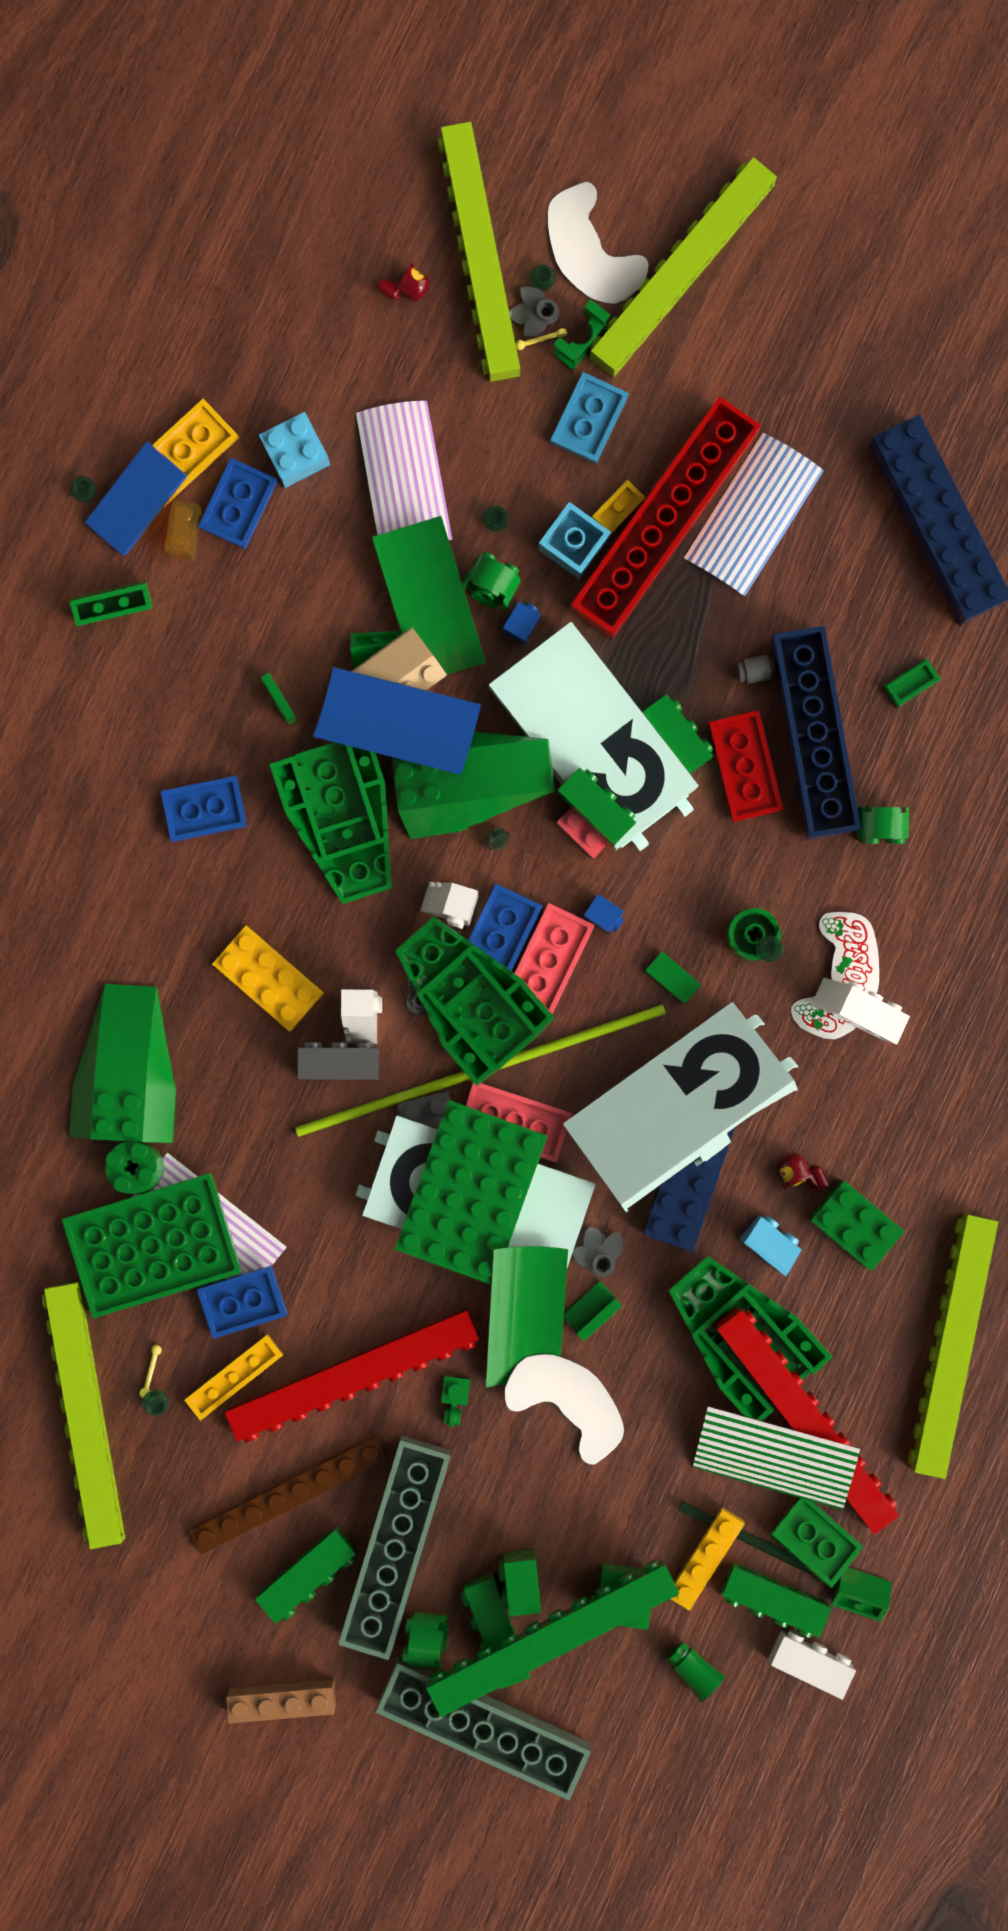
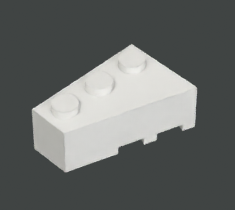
M429 882L420 911L447 919L448 925L463 929L464 925H470L478 900V891L454 883Z
M823 978L811 1006L828 1011L833 1014V1017L840 1020L842 1018L853 1024L854 1027L881 1040L898 1044L910 1017L901 1012V1006L890 1001L887 1004L882 1002V996L871 991L868 994L863 992L864 987L853 981L845 984Z
M341 990V1018L343 1027H346L344 1029L346 1043L377 1044V1013H382V997L378 996L376 991Z

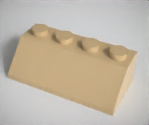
M412 627L351 671L422 690H428L447 676Z

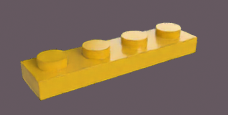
M267 1334L188 1396L185 1402L201 1421L284 1354Z
M723 1507L720 1509L675 1580L679 1595L671 1598V1600L690 1611L743 1528L744 1520Z

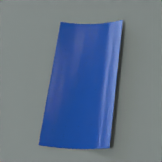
M333 667L327 695L313 737L461 775L473 738L481 704Z

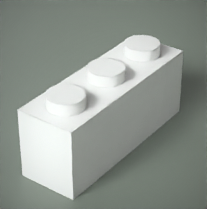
M781 1630L768 1657L771 1666L843 1700L856 1672L851 1664L852 1660L840 1653H837L836 1656L828 1653V1649L817 1642H813L811 1645L803 1641L804 1637L792 1630L789 1633Z

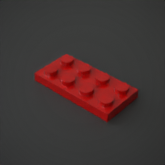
M759 710L709 722L708 726L732 823L783 811Z

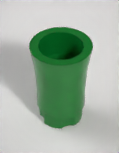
M684 1641L679 1643L666 1658L672 1669L692 1690L700 1703L705 1701L725 1678L723 1673L710 1665Z

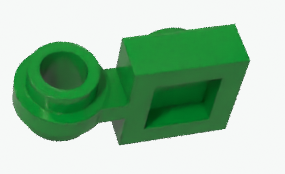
M444 1376L441 1403L451 1404V1409L446 1408L444 1419V1424H449V1427L454 1428V1425H460L461 1410L456 1409L457 1405L467 1406L470 1378Z

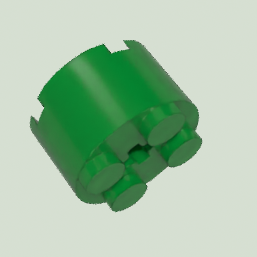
M482 552L481 556L475 557L462 581L463 589L466 591L468 588L472 591L470 597L487 607L496 609L499 605L502 606L501 610H506L521 583L518 576L519 570L512 564L506 563L504 565L496 561V558L488 552Z
M858 807L861 829L856 832V838H860V843L879 844V839H886V843L905 844V839H909L910 807H902V812L901 807H866V812H864V807Z
M751 908L740 912L730 921L726 930L728 948L736 957L745 961H759L770 956L777 949L781 940V930L775 917L770 912L760 908ZM756 929V934L759 935V938L751 941L747 932Z
M124 1142L116 1146L106 1157L107 1178L110 1184L122 1193L143 1194L150 1192L157 1187L164 1174L165 1165L162 1155L157 1149L146 1143ZM134 1164H138L139 1168L135 1169V1172H132V1167H134Z
M416 1611L415 1614H412L411 1619H407L406 1635H410L408 1646L405 1645L403 1662H408L409 1666L442 1669L444 1661H440V1654H446L449 1623L445 1622L448 1620V1615Z

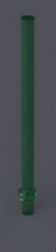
M681 1501L678 1507V1511L709 1526L715 1519V1516L684 1501ZM742 1529L737 1535L736 1539L812 1575L814 1580L820 1581L789 1552Z

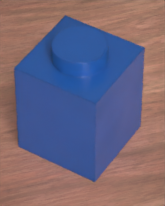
M518 602L503 627V633L526 645L541 620V614L538 613L539 609L528 602L525 604Z
M599 894L583 916V918L607 934L611 930L617 932L625 920L620 917L624 911Z

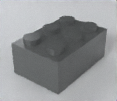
M304 1043V1048H298V1079L380 1080V1049L374 1048V1043H357V1048H348V1043H331V1048H322V1043Z

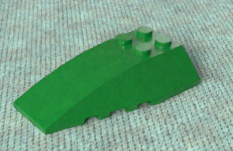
M474 732L461 775L394 757L392 760L398 812L410 839L461 832L470 826L487 821L493 816L510 811L516 806L526 804L555 791L549 739Z
M331 742L270 763L269 765L287 817L292 822L342 904L391 889L385 781L376 753Z
M435 916L395 950L417 991L421 1003H423L429 1015L428 1018L432 1026L435 1027L440 1037L439 1040L442 1046L476 1086L507 1064L555 1019L553 1014L521 977Z
M104 985L72 1085L69 1137L93 1140L173 1143L176 1087L173 1080L172 1065L168 1053V1043L163 1026V1016L157 987Z
M706 1256L669 1289L719 1388L747 1418L762 1422L774 1411L772 1408L774 1404L713 1325L736 1306H739L743 1311L748 1309L757 1320L753 1325L759 1332L763 1329L773 1341L769 1346L774 1352L779 1350L788 1361L785 1367L790 1373L795 1370L802 1380L810 1373L814 1375L833 1358L798 1317L709 1256Z

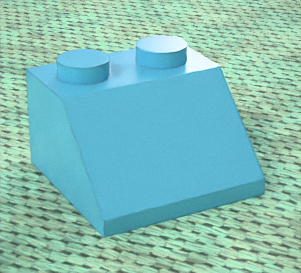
M758 1215L739 1240L778 1272L786 1276L801 1252V1249L797 1246L799 1241L789 1232L783 1235L776 1228L779 1224L768 1215L765 1218Z

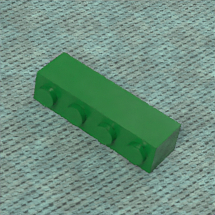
M336 1525L261 1590L256 1596V1602L275 1624L281 1619L285 1622L296 1612L294 1607L301 1601L303 1604L310 1601L316 1595L314 1592L316 1588L321 1584L324 1587L327 1586L336 1577L334 1573L342 1567L345 1570L356 1560L354 1555H356L357 1548Z
M731 1562L720 1589L722 1596L725 1597L724 1601L735 1607H738L739 1604L749 1607L748 1611L759 1617H763L764 1614L773 1618L772 1621L785 1628L791 1625L797 1628L799 1634L811 1638L812 1635L820 1638L832 1609L829 1603L735 1562Z
M494 1573L464 1583V1592L461 1593V1597L465 1607H470L474 1617H471L470 1620L474 1632H480L483 1641L479 1643L481 1649L488 1645H491L492 1648L501 1643L500 1640L511 1633L517 1635L508 1610L503 1609L502 1594ZM530 1672L516 1678L515 1680L501 1686L500 1688L503 1689L531 1678Z

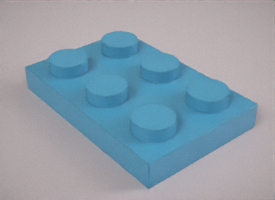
M583 372L550 443L597 464L629 397V393Z

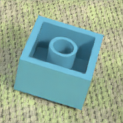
M305 412L259 435L285 488L330 466L329 458Z
M569 502L539 542L538 550L580 580L609 541L611 532Z

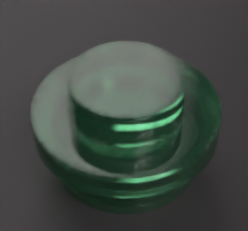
M548 265L536 266L530 275L532 286L541 291L552 288L556 279L554 270Z
M80 476L73 480L70 491L77 501L88 502L96 494V485L89 477Z
M500 506L488 508L483 515L485 527L492 532L502 531L506 528L509 521L508 513Z
M497 828L490 832L485 838L488 849L499 851L505 848L509 843V832L504 831L503 828Z
M766 936L758 942L756 951L763 961L774 962L781 957L783 945L778 938Z
M161 1390L149 1391L143 1397V1409L149 1415H161L169 1405L167 1395Z

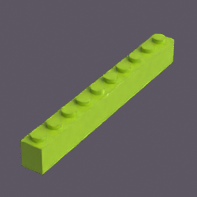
M466 122L441 127L442 137L437 138L440 154L445 153L446 162H442L445 178L450 177L451 186L447 187L449 201L455 202L456 211H452L454 226H459L461 235L457 236L459 251H464L466 260H462L464 276L469 275L471 284L467 285L469 301L474 300L476 308L471 310L474 325H479L481 333L476 334L479 350L484 349L485 358L481 359L484 375L489 374L490 382L520 377L517 349L472 123Z
M754 157L748 164L744 162L735 174L737 176L732 183L728 181L719 192L720 198L716 202L711 201L703 211L704 217L699 222L695 220L687 230L688 236L683 241L679 239L671 249L673 254L667 260L662 259L654 270L656 274L652 279L646 278L638 289L640 293L636 298L633 299L631 297L622 308L624 312L620 317L617 318L615 316L607 325L606 329L608 331L602 338L598 336L591 344L590 359L611 377H615L774 187L777 176Z
M963 1213L962 1219L958 1218L956 1223L957 1243L953 1244L951 1248L950 1259H953L951 1270H947L945 1276V1284L948 1285L946 1295H942L940 1300L942 1316L941 1320H937L935 1325L936 1345L930 1349L929 1361L932 1364L930 1372L927 1371L924 1378V1387H927L925 1398L921 1397L918 1408L919 1413H921L920 1422L915 1424L913 1438L916 1439L915 1447L910 1449L908 1455V1464L911 1465L910 1468L915 1473L946 1479L998 1227V1221Z
M78 1281L51 1286L44 1289L45 1294H42V1303L44 1309H48L49 1320L46 1321L48 1334L52 1335L54 1345L51 1346V1355L53 1361H57L58 1371L55 1374L58 1387L62 1388L63 1397L60 1398V1406L62 1412H66L68 1423H65V1434L67 1439H71L72 1449L69 1450L71 1464H75L77 1474L74 1475V1485L76 1491L80 1490L81 1496L78 1508L80 1516L85 1518L86 1526L83 1527V1537L86 1543L89 1542L90 1549L121 1544L125 1539L81 1284Z

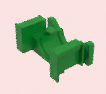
M591 299L584 306L583 314L589 319L586 331L590 337L589 341L585 344L571 342L569 345L559 337L553 344V354L572 371L591 350L590 346L598 336L602 337L607 330L606 320L610 317V314Z

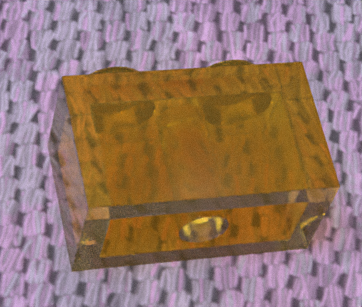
M178 500L172 501L164 548L168 557L194 561L199 533L198 525L202 516L199 504Z

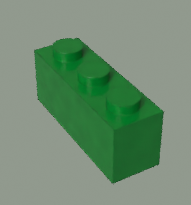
M146 580L74 596L69 601L76 627L149 610L153 607Z
M666 694L642 713L691 775L712 759L713 755L711 752L713 749L705 738L701 740L696 734L698 729L690 718L685 719L681 714L682 707L674 697L670 699Z
M579 768L558 789L557 794L614 847L637 823L633 819L635 814L625 805L621 808L614 801L617 797L607 787L602 789L595 783L598 779L588 769L583 771Z

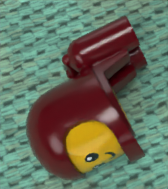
M411 262L397 283L382 279L377 289L392 300H400L399 293L412 301H418L427 294L430 282L427 276L413 268L415 265Z
M788 1154L781 1158L777 1164V1169L785 1182L782 1185L784 1190L806 1182L811 1189H814L815 1193L829 1186L822 1168L812 1165L809 1169L805 1159L799 1154Z

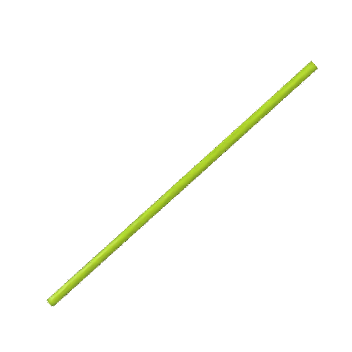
M662 1004L521 1051L501 1069L666 1014L664 1006ZM464 1071L297 1126L295 1129L298 1137L470 1080V1078Z

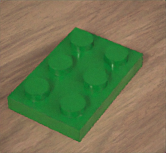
M803 1498L796 1500L769 1534L828 1588L834 1586L863 1548L859 1542L813 1501Z

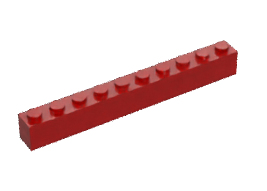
M736 1306L713 1324L794 1431L848 1446L851 1445L842 1432L837 1434L833 1430L832 1426L835 1425V1422L825 1411L821 1414L816 1406L820 1403L812 1392L805 1393L801 1388L804 1382L794 1370L790 1373L785 1367L788 1361L779 1350L776 1352L772 1350L769 1344L773 1341L763 1329L760 1332L753 1324L757 1320L748 1309L743 1311L739 1306ZM859 1455L846 1499L872 1533L876 1535L899 1517L894 1509L898 1505L889 1493L882 1494L879 1490L882 1484L873 1472L869 1475L866 1473L863 1467L867 1464Z
M468 1308L231 1407L227 1409L225 1414L236 1441L244 1439L245 1443L260 1437L258 1433L266 1429L271 1433L284 1427L283 1422L292 1419L294 1423L308 1417L307 1412L314 1409L317 1412L324 1411L332 1407L331 1402L341 1399V1402L350 1400L356 1396L355 1392L361 1389H365L366 1392L376 1389L380 1386L379 1382L387 1378L390 1382L403 1377V1372L411 1368H413L414 1372L427 1367V1362L437 1358L438 1362L452 1356L451 1351L459 1348L462 1351L471 1349L476 1346L475 1341L479 1340V1335Z

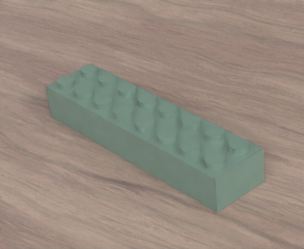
M403 1435L401 1436L338 1645L389 1660L450 1460L451 1450Z
M398 1656L378 1701L377 1714L570 1801L591 1753L590 1742L487 1695L440 1717L426 1689L427 1681L430 1680L429 1677L435 1672L424 1667L409 1666L408 1662H403V1657Z

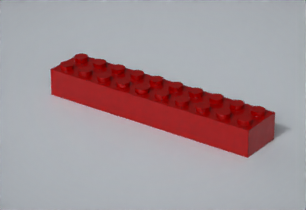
M719 396L571 604L570 611L612 640L756 438L762 425Z

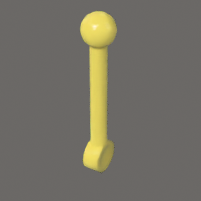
M564 328L530 340H518L515 343L516 348L522 350L525 346L556 337H564L567 335V331Z
M154 1345L151 1348L153 1354L145 1385L140 1390L142 1398H148L151 1392L149 1389L157 1356L161 1353L159 1345Z

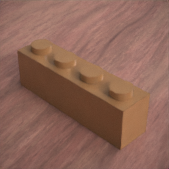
M334 1679L230 1688L226 1696L228 1724L333 1715L336 1708Z

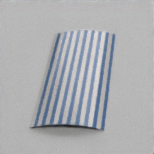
M762 433L684 559L708 571L746 596L824 470L791 447Z

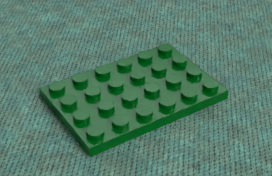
M448 1100L395 1250L492 1285L494 1249L508 1248L548 1135Z
M212 1172L62 1219L92 1319L243 1272Z

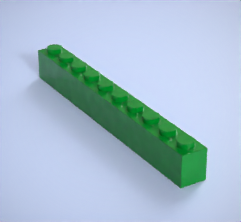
M652 1560L643 1566L644 1570L636 1574L629 1572L620 1577V1582L610 1587L609 1584L598 1588L595 1591V1595L589 1598L583 1596L572 1602V1607L564 1611L562 1609L553 1611L548 1615L549 1619L541 1623L534 1621L524 1628V1632L518 1635L511 1633L500 1640L501 1643L492 1648L491 1645L480 1649L477 1652V1656L469 1660L467 1657L455 1662L453 1664L454 1668L446 1672L439 1670L429 1677L430 1680L427 1681L426 1689L440 1717L679 1595L677 1586L664 1561L657 1562V1560Z

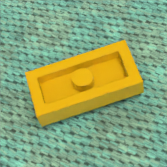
M627 480L592 516V519L611 532V536L645 501L646 497Z

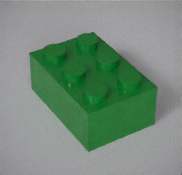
M841 1179L807 1218L871 1272L905 1232L845 1180Z

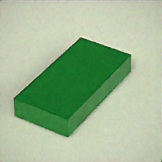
M925 659L884 685L883 688L895 707L898 708L941 679L929 660Z
M267 673L262 676L263 684L286 722L291 725L298 721L271 675Z
M663 951L645 970L683 1004L701 986L696 979Z

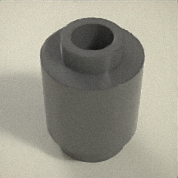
M768 655L744 658L742 662L736 663L740 683L746 682V684L768 681L771 680L772 674H775L774 660L769 659Z

